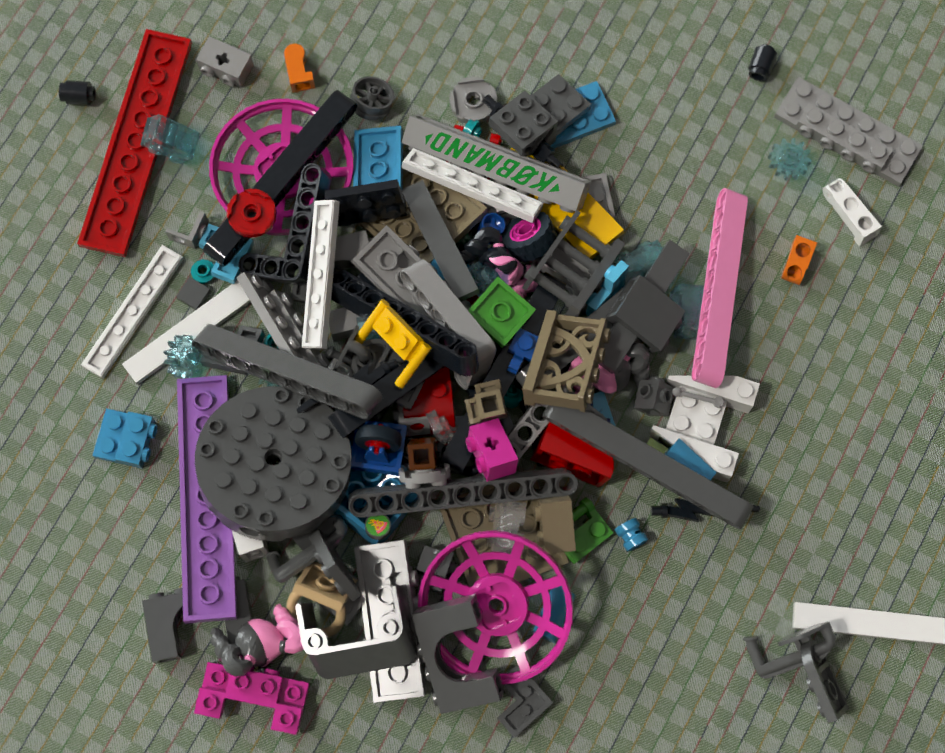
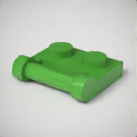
M587 497L579 502V506L572 510L573 522L584 514L589 518L586 523L574 531L576 551L564 552L573 564L613 534V531L596 511L592 501Z

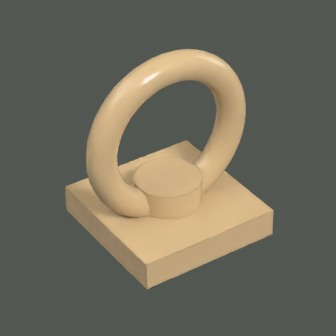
M313 562L304 569L295 582L293 590L288 597L286 609L298 621L295 604H297L302 596L336 611L334 622L329 627L322 628L329 638L338 633L345 623V603L349 596L347 594L342 596L334 585L336 581L333 578L329 580L321 569L323 565Z

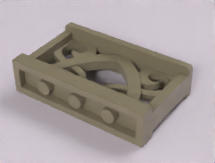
M553 310L546 311L522 388L525 405L535 406V403L586 412L587 405L593 402V384L598 383L599 363H603L605 359L604 345L610 341L611 329L607 328L606 318L597 320L557 314V311ZM582 332L594 333L596 335L593 341H586L589 334H584L579 339L576 338ZM556 343H558V344H560L562 347L559 348V349H556V348H553V345L556 344ZM571 347L579 355L582 363L574 369L561 374L558 365L549 360V358L560 356ZM553 370L556 376L553 377L552 373L546 375L545 371ZM566 385L570 392H573L572 386L574 385L580 386L581 389L577 394H568L562 391L561 386ZM556 388V392H555V391H548V390H547V389Z

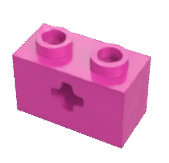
M499 419L470 426L466 445L469 452L474 453L479 473L484 474L487 482L516 473L518 457Z

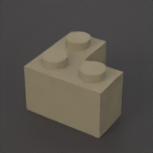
M569 495L531 500L535 521L540 522L541 531H536L538 546L542 547L549 554L576 551L572 501Z

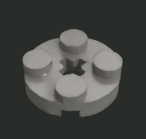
M480 77L464 78L458 82V85L450 93L451 111L461 123H467L470 119L473 121L478 120L481 123L489 120L492 110L482 100L489 94L497 102L496 91L491 84L489 85L484 82V79ZM470 96H475L477 100L480 99V102H477L476 105H471L467 101L470 100Z
M443 463L444 468L436 466L435 469H409L407 471H404L403 467L399 468V481L405 483L408 489L419 488L424 483H431L432 486H443L447 484V478L451 476L450 465Z

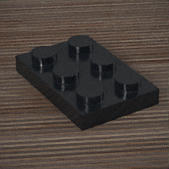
M397 179L325 191V200H337L340 202L338 226H350L357 223H370L376 220L408 216L407 206Z

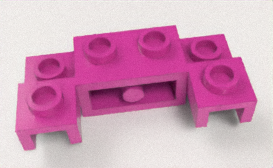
M208 662L202 688L200 687L194 714L222 719L226 698L275 708L271 730L298 735L310 683L279 677L280 671L265 668L264 673L255 672L253 666L244 676L235 677L227 673L223 665Z

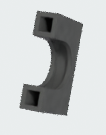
M236 576L237 619L225 620L227 636L231 644L235 643L240 627L254 619L247 582L244 579L240 580L238 576ZM182 588L175 589L174 594L164 596V593L151 594L149 599L142 600L152 662L160 664L182 659L177 631L179 619L183 614Z
M476 594L418 607L410 618L411 629L414 633L416 632L419 640L417 644L419 655L424 657L425 675L428 682L431 681L434 690L432 692L433 702L435 706L439 707L440 714L498 702L505 693L498 668L471 674L459 673L450 668L441 655L440 644L445 635L477 627L482 621L483 617Z

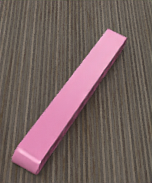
M723 188L720 191L715 206L691 376L693 381L713 388H718L721 385L725 375L748 203L747 196L727 188Z

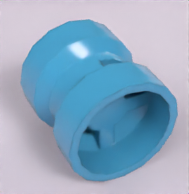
M637 518L628 520L615 528L617 536L624 540L623 546L626 552L636 549L649 540L647 535L640 531V523Z

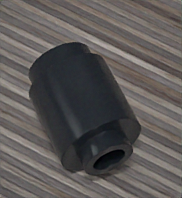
M763 44L755 48L748 67L749 76L752 79L763 82L767 80V77H770L778 56L772 46Z
M67 80L59 85V99L61 102L72 105H90L92 101H95L96 89L89 81Z

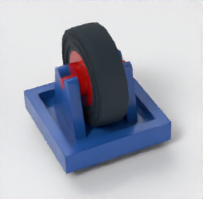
M369 420L355 430L351 451V470L399 476L407 425Z

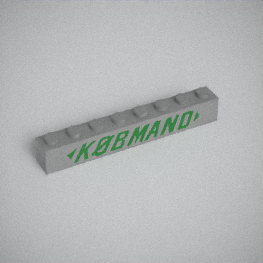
M420 114L409 116L401 142L408 145L409 150L415 148L438 159H444L462 169L472 170V173L486 178L487 176L492 178L494 182L505 187L508 185L515 187L517 192L524 195L533 194L538 196L539 201L546 204L553 202L560 205L561 210L569 213L583 208L592 182L534 158L522 157L513 150Z

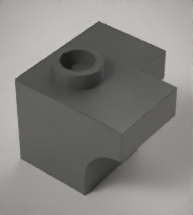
M424 546L416 568L418 574L424 575L428 566L442 550ZM451 552L444 558L434 575L447 579V577L453 574L457 563L453 562L454 553ZM432 586V592L442 595V588Z

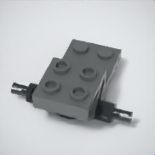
M559 74L532 95L523 91L508 104L504 102L497 103L489 94L482 100L492 110L489 126L522 157L532 155L535 159L559 169L563 167V163L553 156L556 151L550 145L556 141L557 135L591 109V103Z

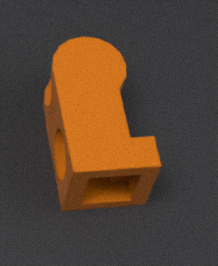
M299 44L288 45L284 51L292 93L315 89L312 71L305 72L306 55L304 48Z
M798 235L795 236L781 279L797 285L801 284L817 242Z

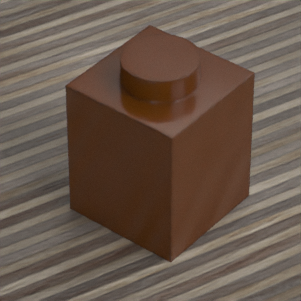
M436 437L411 439L407 445L409 469H435L438 464Z

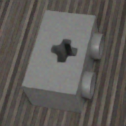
M210 36L196 59L202 74L207 77H217L224 84L231 87L235 85L242 88L254 66L251 54Z

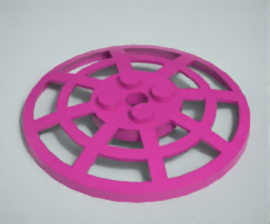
M271 99L245 108L224 125L211 150L209 176L215 196L226 213L228 203L220 189L218 171L232 173L238 194L244 192L240 174L254 175L257 183L290 144L291 132L298 134L303 127L291 124L292 110L301 111L313 116L319 109L317 106L301 100ZM282 110V124L269 125L253 132L245 123V121L260 113ZM238 128L246 140L239 147L234 162L219 161L225 142L232 132ZM341 129L336 136L339 138L344 149L347 167L333 168L331 156L326 147L322 152L325 161V168L323 169L330 173L331 180L333 177L346 176L343 187L346 188L352 184L354 165L350 142L344 130ZM281 132V142L266 147L260 140V138L268 134ZM250 146H253L259 153L254 165L241 164L245 153ZM300 179L277 205L276 222L272 229L265 234L275 236L289 235L290 229H282L283 219L292 217L294 209L284 211L285 201L297 196ZM314 197L311 198L309 205L313 202Z
M483 531L463 536L450 543L438 553L422 578L418 594V607L428 605L430 585L445 589L444 601L451 600L453 592L463 596L476 594L483 617L480 624L476 627L481 631L478 643L468 637L463 630L453 632L465 646L474 651L469 665L458 660L442 643L440 644L441 655L450 668L459 673L471 674L480 672L481 670L478 669L484 655L496 658L515 656L520 671L500 674L502 684H514L528 680L550 666L561 653L568 640L573 623L574 607L567 579L549 553L536 543L522 536L502 531ZM494 537L509 539L515 542L511 554L496 551L479 554L472 541ZM460 546L464 548L469 559L456 568L450 579L434 575L436 569L446 556ZM524 546L533 549L541 555L553 568L557 576L543 580L542 576L532 565L521 559ZM498 559L508 562L504 574H490L484 561ZM472 565L480 577L472 587L457 582L462 573ZM517 566L526 570L536 583L523 587L514 579ZM559 586L563 588L566 602V618L563 628L549 621L551 616V599L548 590ZM538 593L542 594L543 616L528 610V597ZM500 599L504 604V609L500 611L494 610L491 606V600ZM524 620L538 626L536 632L527 641L521 643L516 630L523 624ZM545 631L558 637L559 640L550 653L537 664L530 667L525 651L533 647ZM507 635L511 644V648L506 649L487 647L491 636Z

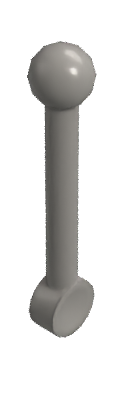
M675 387L672 390V394L675 397L681 395L713 403L717 408L722 407L724 404V400L721 397L713 399L682 391L679 387Z

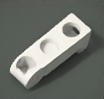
M838 178L823 187L824 197L833 205L832 207L855 236L854 241L859 247L878 236L882 226L844 180Z

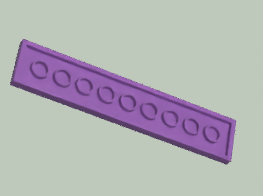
M227 375L177 379L183 622L185 624L237 619L233 533L208 509L200 493L195 470V450L201 430L214 411L229 400Z

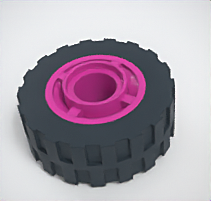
M542 211L533 223L519 217L514 218L505 227L502 233L504 247L519 262H527L542 257L558 236L551 219Z

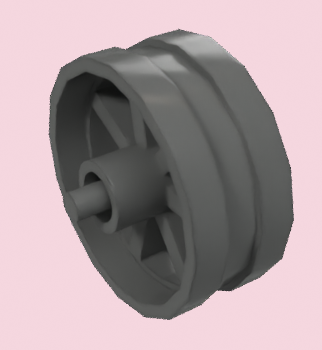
M367 76L357 80L350 95V99L358 104L355 113L366 120L376 121L385 118L389 114L394 101L392 87L378 77Z

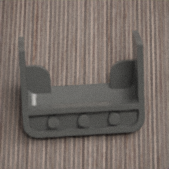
M406 585L391 586L395 613L384 615L378 621L377 631L379 638L330 647L327 634L322 629L317 628L313 602L295 604L302 646L319 676L325 679H332L411 664L416 659L418 651L415 633L410 625L411 610Z

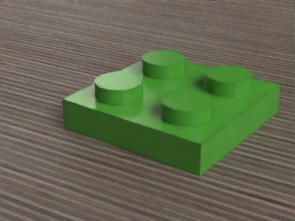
M497 277L468 311L489 337L503 348L536 309L501 278Z

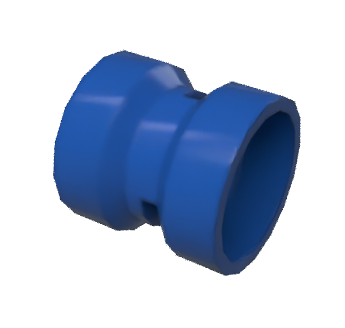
M488 213L483 217L477 232L483 227L491 226L502 234L505 229V221L497 213Z

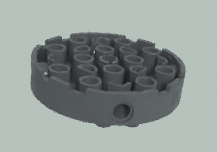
M267 386L240 393L214 411L203 426L198 437L195 450V470L200 493L205 504L223 525L251 539L283 541L285 538L298 535L300 537L312 532L336 512L346 495L350 482L351 447L348 436L342 438L328 419L334 412L326 404L319 402L298 414L297 408L309 400V397L284 387ZM276 460H277L278 463H279V464L274 465V466H273V465H269L270 462H275Z

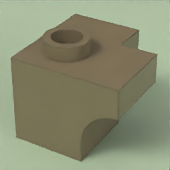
M500 379L475 384V397L465 400L470 425L473 426L497 418H508Z

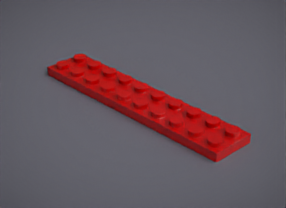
M149 29L145 30L77 242L79 247L126 258L192 46L191 39Z

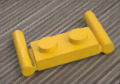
M381 299L354 340L363 344L374 329L403 360H408V365L395 381L399 388H404L432 347L424 342L398 313L390 307L386 300Z

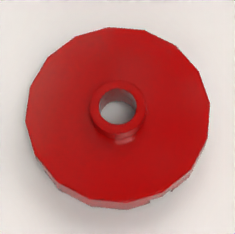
M250 188L232 197L228 203L226 214L230 226L236 233L243 237L255 238L271 230L276 222L277 211L272 198L260 189ZM256 212V216L252 218L248 217V214Z

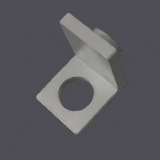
M200 211L189 236L168 228L165 232L169 240L196 249L207 228L208 218L205 212Z
M397 405L398 409L393 410L394 424L407 425L406 437L430 434L429 416L404 418L403 407ZM415 423H421L424 425V427L420 430H413L410 428V426Z

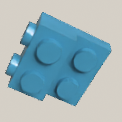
M106 408L92 456L97 459L143 468L144 462L147 463L150 457L151 448H148L151 438L154 439L157 433L156 421L151 416L129 411L125 413Z

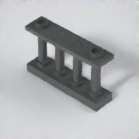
M576 210L572 217L568 215L559 226L562 229L561 233L537 267L531 265L524 275L527 281L522 287L524 290H527L533 281L566 303L565 306L569 309L564 315L575 317L625 245L618 238L612 246L608 243L605 245L576 225L574 222L581 213ZM569 231L600 253L599 256L603 258L601 262L593 261L564 241L563 238ZM556 248L560 249L589 269L590 278H582L553 258L551 255ZM546 264L578 286L576 289L580 291L577 296L574 293L572 295L540 274L539 272Z

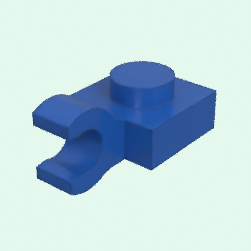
M521 328L516 332L507 351L514 355L507 371L516 375L523 360L531 362L538 336Z

